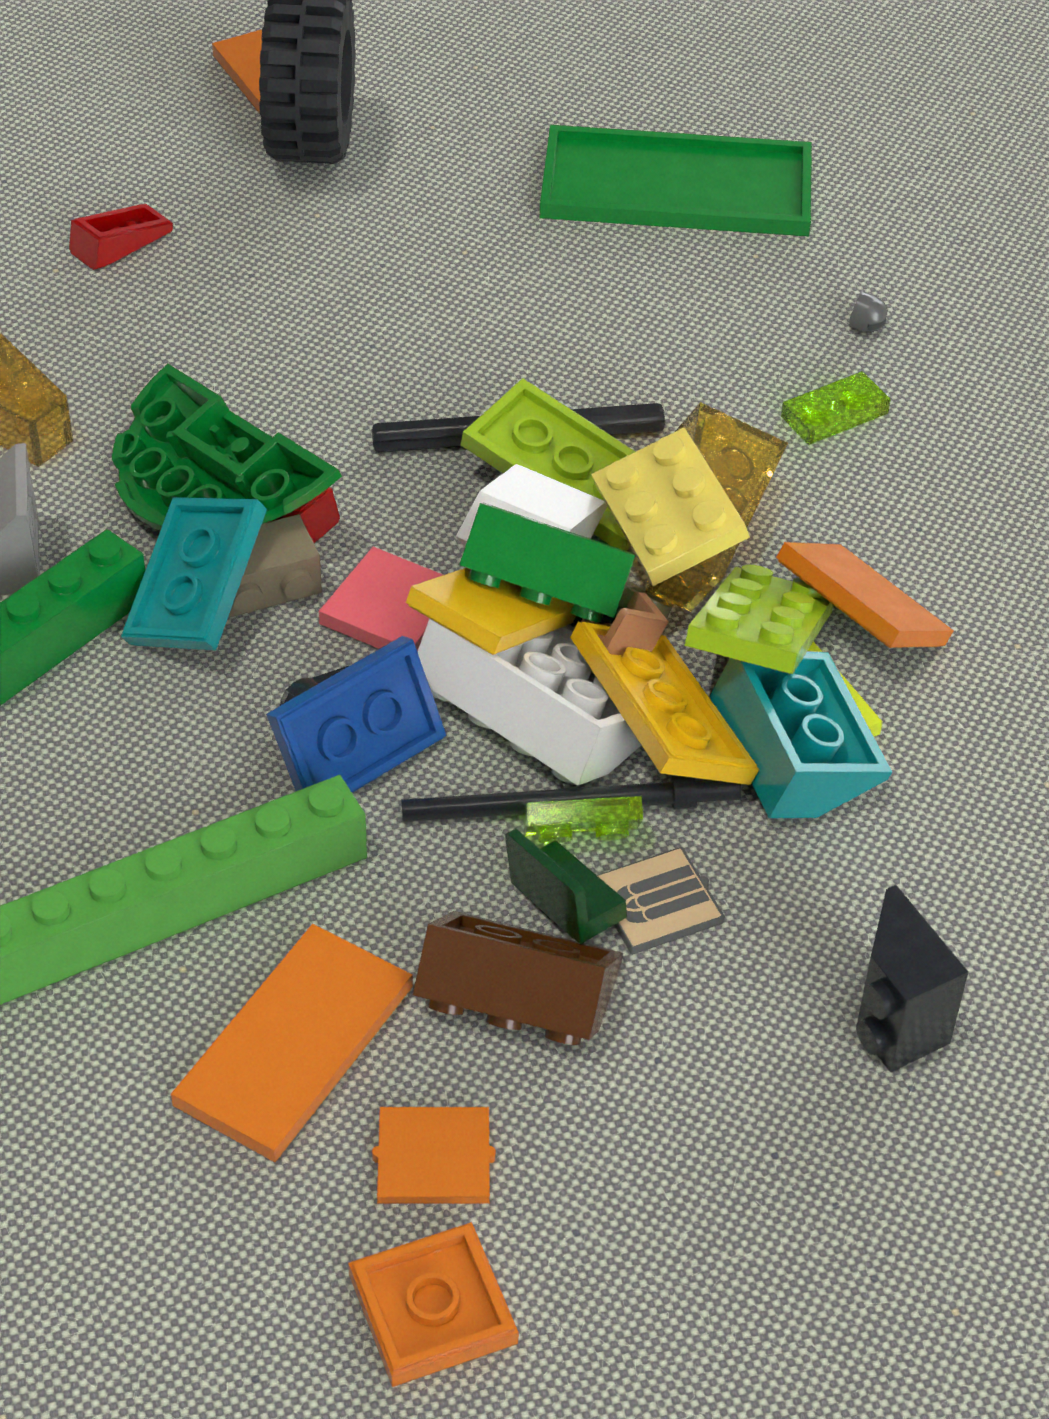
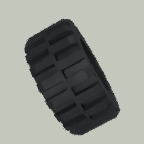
M267 0L261 37L259 109L263 146L266 149V154L276 161L336 164L346 157L352 127L356 62L352 0Z

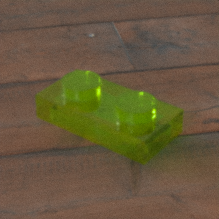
M861 371L784 401L781 417L810 445L888 414L891 398Z
M642 796L526 803L523 811L524 835H538V842L549 844L554 840L558 843L573 840L572 833L595 832L597 840L624 839L630 836V830L638 829L643 820Z

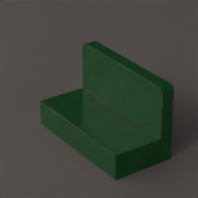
M516 828L505 834L511 883L580 945L627 918L626 900L556 840L542 848H538Z

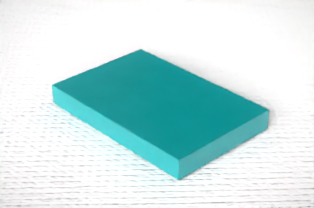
M173 497L121 637L132 646L216 651L267 508L258 499Z

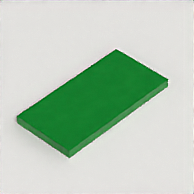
M550 124L539 218L809 237L811 225L812 142Z

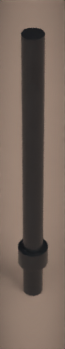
M671 776L670 782L401 799L402 821L413 822L672 804L673 810L697 808V803L741 800V784L708 779L696 780L695 778L685 776Z

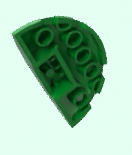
M168 363L147 383L131 404V410L135 418L128 430L123 433H117L112 452V461L119 473V482L114 483L119 496L139 520L157 530L162 528L173 497L258 499L267 508L262 522L264 524L286 515L311 501L342 477L336 467L278 432L272 437L229 410L220 395Z

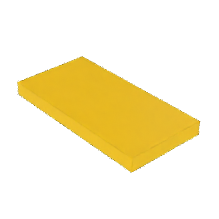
M587 622L577 623L570 636L571 640L660 773L751 785L759 771L757 764L666 636H660L652 652L645 649L627 647L623 656L609 653L598 635L606 636L611 626Z

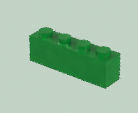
M106 529L0 602V706L130 613L146 570L144 554Z

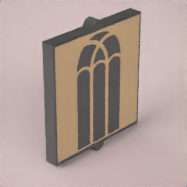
M683 847L597 875L626 900L627 918L614 926L631 955L724 923L725 916L708 889L709 879L699 875Z

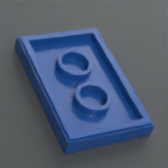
M405 636L399 637L266 714L295 791L341 775L353 793L447 736L414 641Z

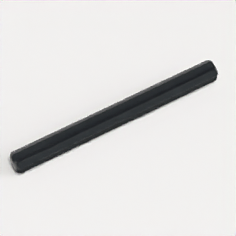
M659 403L571 409L611 436L661 432L664 430L665 425L664 409ZM480 416L375 423L372 426L373 448L376 452L382 453L462 447L463 431Z

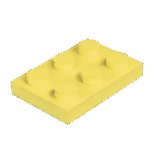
M685 427L591 474L597 489L653 586L750 538L744 521Z

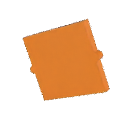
M380 1107L379 1146H375L372 1149V1160L378 1163L377 1204H490V1163H493L496 1159V1150L493 1146H489V1107Z

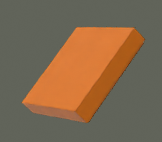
M472 1222L348 1263L350 1279L392 1387L518 1344L519 1332Z

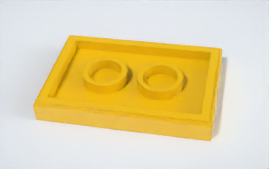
M463 568L411 586L405 602L412 609L492 655L573 623L576 615L570 613L573 606L572 603L552 597L550 606L531 601L519 596L522 586L501 580L499 588H494L469 579L468 576L471 570L469 568Z

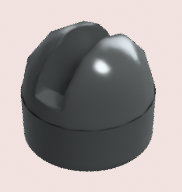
M862 291L852 310L849 327L861 332L870 333L880 330L886 323L888 313L884 301L877 296Z

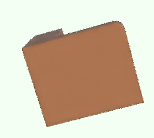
M635 592L627 607L622 608L618 612L612 624L606 622L597 623L584 618L581 623L587 622L611 626L606 636L598 635V637L610 654L623 656L627 647L645 649L652 652L669 621L646 593Z

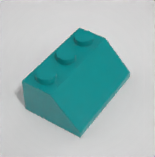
M807 651L793 674L733 658L728 660L710 694V698L759 768L752 785L768 818H818L889 779L892 770L829 652Z

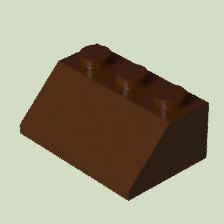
M452 911L429 923L427 926L412 995L429 999L428 1008L437 1012L463 1015L464 1009H469L487 1014L486 1022L496 1027L521 1030L524 1023L546 1029L544 1036L549 1040L568 1045H580L581 1038L590 1040L600 1030L624 953L586 943L580 945L574 940Z

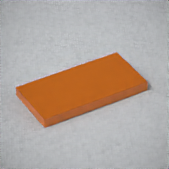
M312 923L172 1091V1106L267 1159L276 1162L412 989L413 974Z

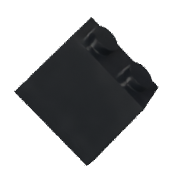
M897 885L886 889L856 1024L857 1035L862 1046L871 1055H877L890 1073L951 1043L969 973Z

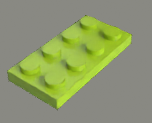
M524 378L464 430L461 440L462 447L501 473H505L515 464H518L603 501L604 499L597 489L591 474L635 452ZM607 506L593 534L609 545L627 551L631 546Z
M748 564L743 565L742 568L735 567L689 624L684 646L793 674L832 613L833 604L800 578H794L793 581L774 577L770 569L758 565Z

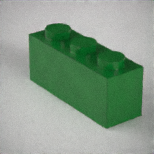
M483 502L479 504L459 565L471 569L468 578L473 581L499 588L501 580L522 586L519 596L550 606L552 597L572 603L571 614L601 623L603 615L615 617L636 554Z

